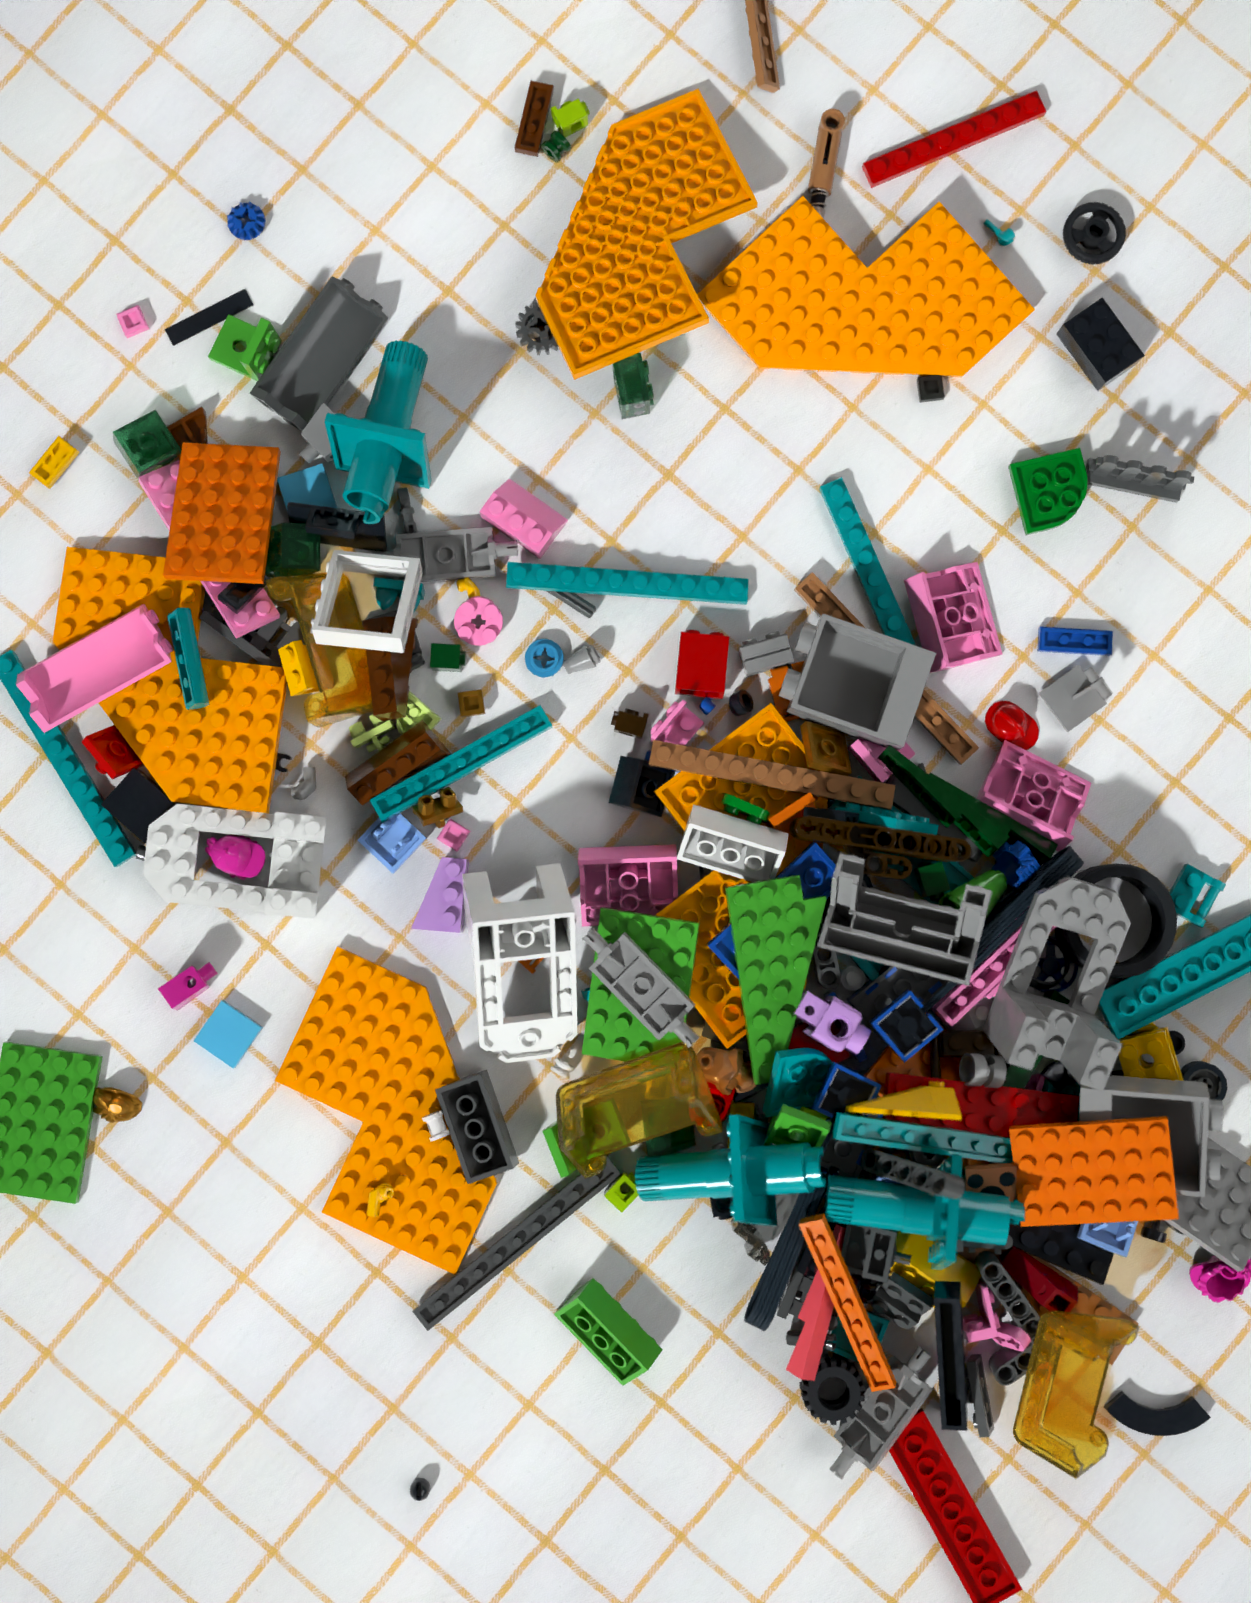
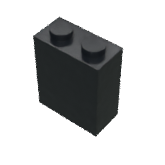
M133 768L101 803L106 810L144 843H147L148 826L174 805L179 804L171 802L162 788L137 768Z

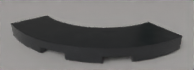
M1121 1391L1104 1406L1116 1420L1128 1428L1155 1436L1185 1433L1197 1428L1211 1418L1192 1396L1178 1405L1164 1409H1153L1133 1401Z

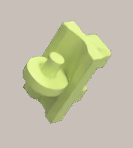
M373 714L369 718L375 728L366 732L362 722H357L349 727L353 738L351 740L353 747L359 748L373 740V743L366 746L369 753L376 749L380 751L384 748L383 745L391 742L388 735L381 739L378 737L395 729L392 721H381L373 716Z

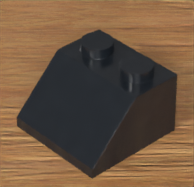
M620 756L608 803L662 817L665 805L654 791L672 778L673 770L651 766L648 761Z

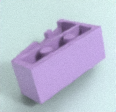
M441 858L411 929L463 932L465 912L462 874L468 873V859Z

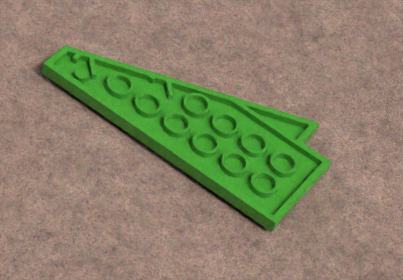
M800 875L725 887L753 1081L756 1085L769 1082L776 1051L788 1050L797 1017L794 1012L801 1001L826 904V896L824 895L803 899Z

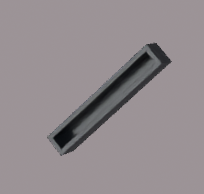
M935 1281L934 1310L942 1430L967 1431L968 1405L961 1282Z

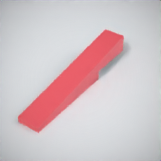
M836 1224L833 1236L841 1252L846 1226ZM819 1270L815 1274L798 1318L804 1321L805 1324L786 1368L787 1371L801 1380L815 1381L834 1308Z

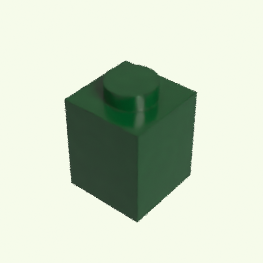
M431 643L430 668L433 671L462 672V666H466L467 653L463 651L461 645Z
M942 861L914 869L922 897L929 896L930 900L941 898L945 891L950 890Z

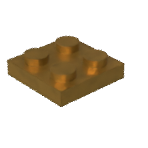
M805 721L800 728L807 767L849 776L852 770L845 733Z

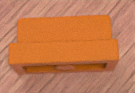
M810 792L769 818L767 824L772 829L789 833L787 842L794 838L789 831L790 823L798 817H803L804 807L816 808L813 804V801H815L814 797ZM801 824L800 828L804 829V831L810 828L805 827L803 824Z

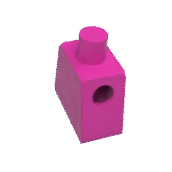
M210 962L198 970L196 967L191 966L159 987L158 990L170 1007L178 1011L209 988L207 981L218 973ZM195 978V986L189 988V980Z

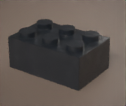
M1103 297L1064 323L1056 333L1097 391L1137 365L1145 356Z

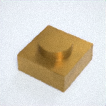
M482 689L458 692L461 717L485 714Z

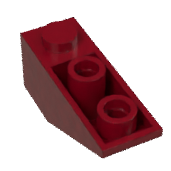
M1012 1246L1002 1259L1001 1264L1007 1272L1043 1307L1063 1320L1078 1303L1077 1285L1024 1251Z

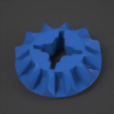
M250 201L249 203L239 202V205L236 207H231V212L227 215V226L230 232L241 240L254 239L264 230L265 215L259 206L254 205ZM248 213V216L252 221L247 222L246 225H244L243 227V223L239 219L245 218V216Z

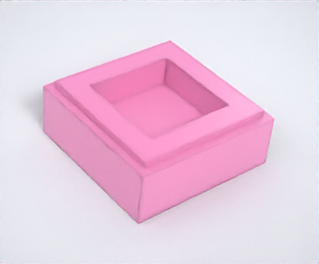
M139 305L116 314L127 338L149 330Z
M449 818L437 839L458 852L471 831Z

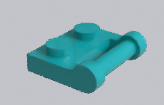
M1184 864L1169 892L1175 904L1176 914L1203 928L1209 910L1219 892H1223L1226 884L1189 864ZM1207 884L1210 886V889L1195 915L1190 910L1203 886Z

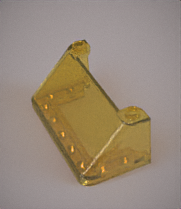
M327 572L280 576L265 580L272 598L280 602H289L295 609L319 688V693L312 694L304 702L307 721L320 728L372 712L366 649L316 644L313 633H310L312 627L311 619H315L316 600L320 599L322 594L321 582L322 579H326ZM342 573L328 627L364 631L350 581Z
M683 1042L561 1085L556 1092L559 1148L585 1179L595 1176L604 1170L607 1163L606 1154L694 1124H696V1128L702 1136H712L723 1132L721 1119L695 1050L692 1046L687 1048Z
M1050 1310L1043 1314L1038 1322L1014 1422L1013 1435L1016 1441L1075 1479L1103 1459L1108 1450L1109 1440L1105 1432L1094 1425V1420L1114 1347L1119 1343L1129 1345L1134 1342L1139 1326L1124 1318Z

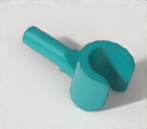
M988 219L983 223L994 232L1001 246H1007L1014 241L1015 234L1011 228L1002 232L1000 228L996 227Z

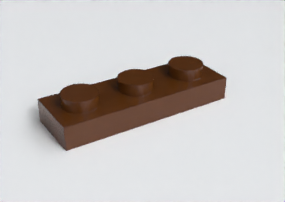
M530 80L514 147L515 152L538 157L553 97L554 85Z

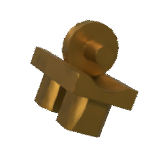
M450 787L442 789L440 797L435 799L429 795L419 797L418 805L412 807L414 815L418 816L423 826L435 823L438 828L445 826L446 818L463 812V806L457 800L456 794Z

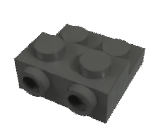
M894 1271L890 1273L887 1283L879 1281L875 1284L877 1289L871 1291L869 1297L874 1299L869 1304H871L875 1311L887 1315L897 1326L907 1330L918 1324L921 1316L932 1309L934 1305V1298Z

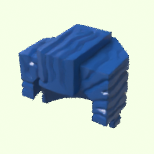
M1018 840L1013 846L1006 841L992 855L996 863L991 869L1001 871L1007 878V885L1013 889H1017L1019 885L1026 883L1041 867L1030 849Z

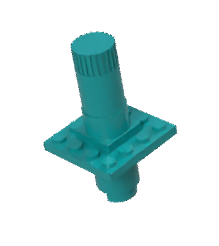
M396 340L386 345L371 401L364 418L355 419L341 413H327L324 421L336 470L349 472L342 495L343 499L352 507L365 511L363 518L365 524L380 522V519L389 508L396 482L429 489L432 481L426 435L417 429L411 428L412 416L426 369L428 355L422 348L407 341Z
M729 1115V1122L726 1127L727 1135L730 1138L728 1149L641 1156L637 1160L635 1169L636 1189L639 1197L644 1202L733 1197L730 1211L735 1222L777 1226L776 1195L812 1193L815 1187H826L825 1178H822L820 1170V1156L824 1155L823 1147H812L809 1143L773 1145V1143H770L769 1146H763L769 1127L768 1123L742 1115Z
M952 1154L937 1169L961 1177L963 1155ZM829 1175L824 1215L827 1222L924 1235L926 1240L933 1241L932 1247L928 1249V1262L932 1263L931 1269L943 1270L956 1262L957 1240L1005 1246L1009 1225H1019V1221H1025V1207L1020 1201L1013 1200L1011 1202L1008 1196L964 1191L960 1198L951 1199L905 1184Z

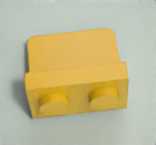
M297 640L278 649L291 696L332 689L330 674L320 644L303 645L302 640Z

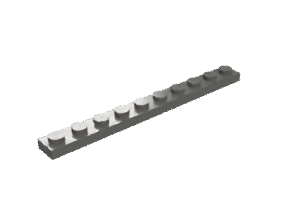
M608 1155L599 1158L419 1304L412 1312L426 1330L429 1331L620 1176L621 1172Z

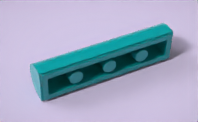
M177 608L167 617L185 708L187 710L206 707L210 703L191 609Z

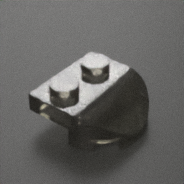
M733 1218L731 1220L732 1229L746 1241L744 1246L747 1255L755 1261L760 1260L766 1266L770 1260V1253L764 1238L755 1227L756 1224L735 1222Z

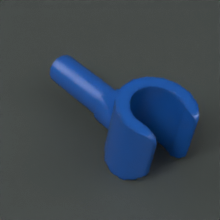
M706 697L699 705L700 710L705 715H708L716 707L711 701L713 698Z

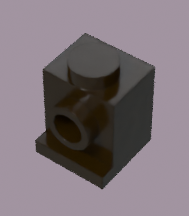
M625 709V712L614 711L611 725L615 726L614 732L642 739L649 714L644 713L643 717H640L638 711Z

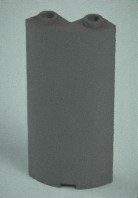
M333 276L330 278L250 391V394L300 431H303L323 403L327 405L388 319L381 311L383 307L373 299L368 301L361 298L353 290L355 286L345 278L342 280Z

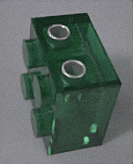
M637 353L613 363L612 373L621 418L626 419L650 414V406L654 405V393L652 384H647L649 382L647 360L642 361L641 353Z

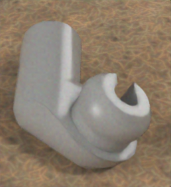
M315 767L303 768L304 780L291 789V796L294 799H306L315 791Z

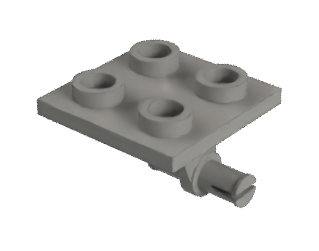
M1077 665L1039 692V695L1066 732H1069L1107 704L1105 699L1112 695V693L1103 683L1105 681L1103 677L1099 678L1092 666L1083 672L1081 667Z

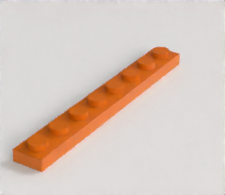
M820 1214L801 1218L799 1221L800 1229L871 1391L895 1388L897 1381L825 1215Z

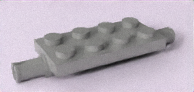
M492 527L396 534V548H393V551L372 552V554L420 558L423 572L421 582L464 579L465 577L496 576L495 559L503 556H518L517 540L496 543L493 540ZM399 577V580L405 581V577Z
M592 928L582 938L598 954V959L589 969L658 1040L666 1033L674 1032L686 1047L689 1048L699 1038V1035L684 1022V1016L695 1006V1003L626 933L613 944H608L595 928Z
M920 1346L917 1347L906 1364L902 1363L895 1356L890 1357L888 1363L897 1381L896 1387L874 1392L869 1387L864 1393L865 1400L861 1401V1410H855L856 1416L853 1419L848 1416L846 1418L847 1422L842 1424L833 1437L842 1445V1453L829 1469L832 1472L835 1471V1475L838 1478L843 1479L852 1464L858 1461L863 1463L870 1471H874L933 1389L919 1378L920 1375L918 1374L932 1356L926 1353Z

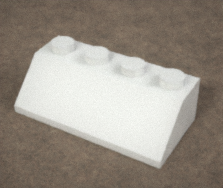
M693 804L676 859L750 882L775 879L786 852L789 833Z

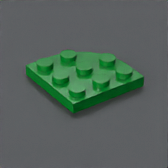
M1080 448L1012 463L1008 466L1025 536L1051 530L1066 523L1076 514L1085 499L1088 481Z

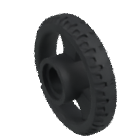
M1090 202L1080 205L1070 213L1064 224L1063 241L1066 249L1069 250L1068 252L1078 261L1080 260L1083 263L1092 265L1102 264L1114 258L1121 250L1126 237V228L1122 217L1114 208L1104 203ZM1092 212L1093 218L1086 223L1082 230L1073 228V224L1078 217ZM1108 218L1116 230L1115 242H1111L1106 238L1109 233V224L1106 221ZM1090 230L1096 231L1099 236H1093ZM1080 242L1084 248L1091 250L1099 247L1101 254H1089L1081 250L1076 244Z

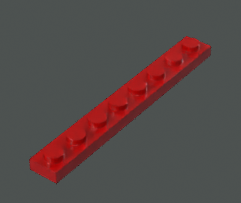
M1036 90L864 162L862 168L871 188L1043 117L1047 111Z

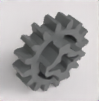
M534 302V308L530 309L526 305V314H518L521 321L515 323L516 328L520 329L516 331L517 338H521V346L528 344V352L536 349L537 355H540L541 350H545L546 354L549 355V349L553 348L557 351L558 345L554 337L549 340L552 332L540 307H538L537 302ZM543 325V328H544L545 330H544V331H540V329H539L538 326Z

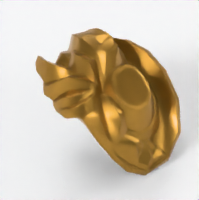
M98 1087L95 1091L93 1100L97 1108H93V1112L99 1114L101 1119H105L109 1123L131 1120L142 1110V1102L138 1097L112 1087H104L102 1089Z

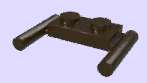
M942 1031L929 1041L931 1078L941 1079L940 1057H962L966 1053H977L983 1056L986 1054L1002 1056L984 1031Z

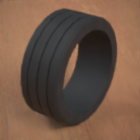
M1129 864L1099 865L1076 874L1073 878L1092 884L1109 877H1117L1128 881L1145 896L1150 907L1152 925L1147 942L1132 958L1124 962L1115 963L1110 977L1127 978L1138 976L1153 969L1161 962L1172 947L1177 930L1175 904L1168 889L1161 881L1145 869ZM1056 927L1054 929L1056 939L1065 945L1069 952L1070 960L1083 969L1089 951L1083 945L1078 933Z

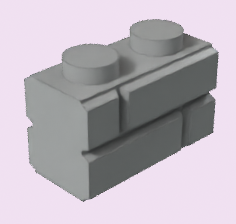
M779 631L765 635V640L757 642L756 638H752L742 642L743 646L739 647L738 652L746 677L793 664L794 658L787 634L780 635Z

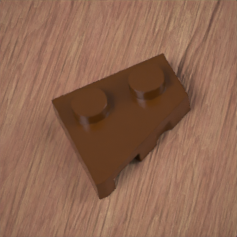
M203 407L162 429L179 460L183 443L208 444L206 411Z

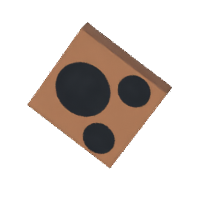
M1013 1163L964 1166V1191L1008 1196L1011 1202L1017 1200V1167Z

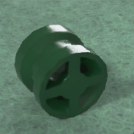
M554 130L550 134L551 138L541 144V148L551 160L558 163L562 159V154L571 149V145L561 133Z

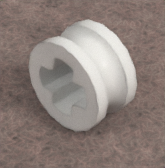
M556 1058L554 1060L556 1064L551 1066L550 1069L556 1074L569 1079V1073L574 1071L575 1068L567 1062Z

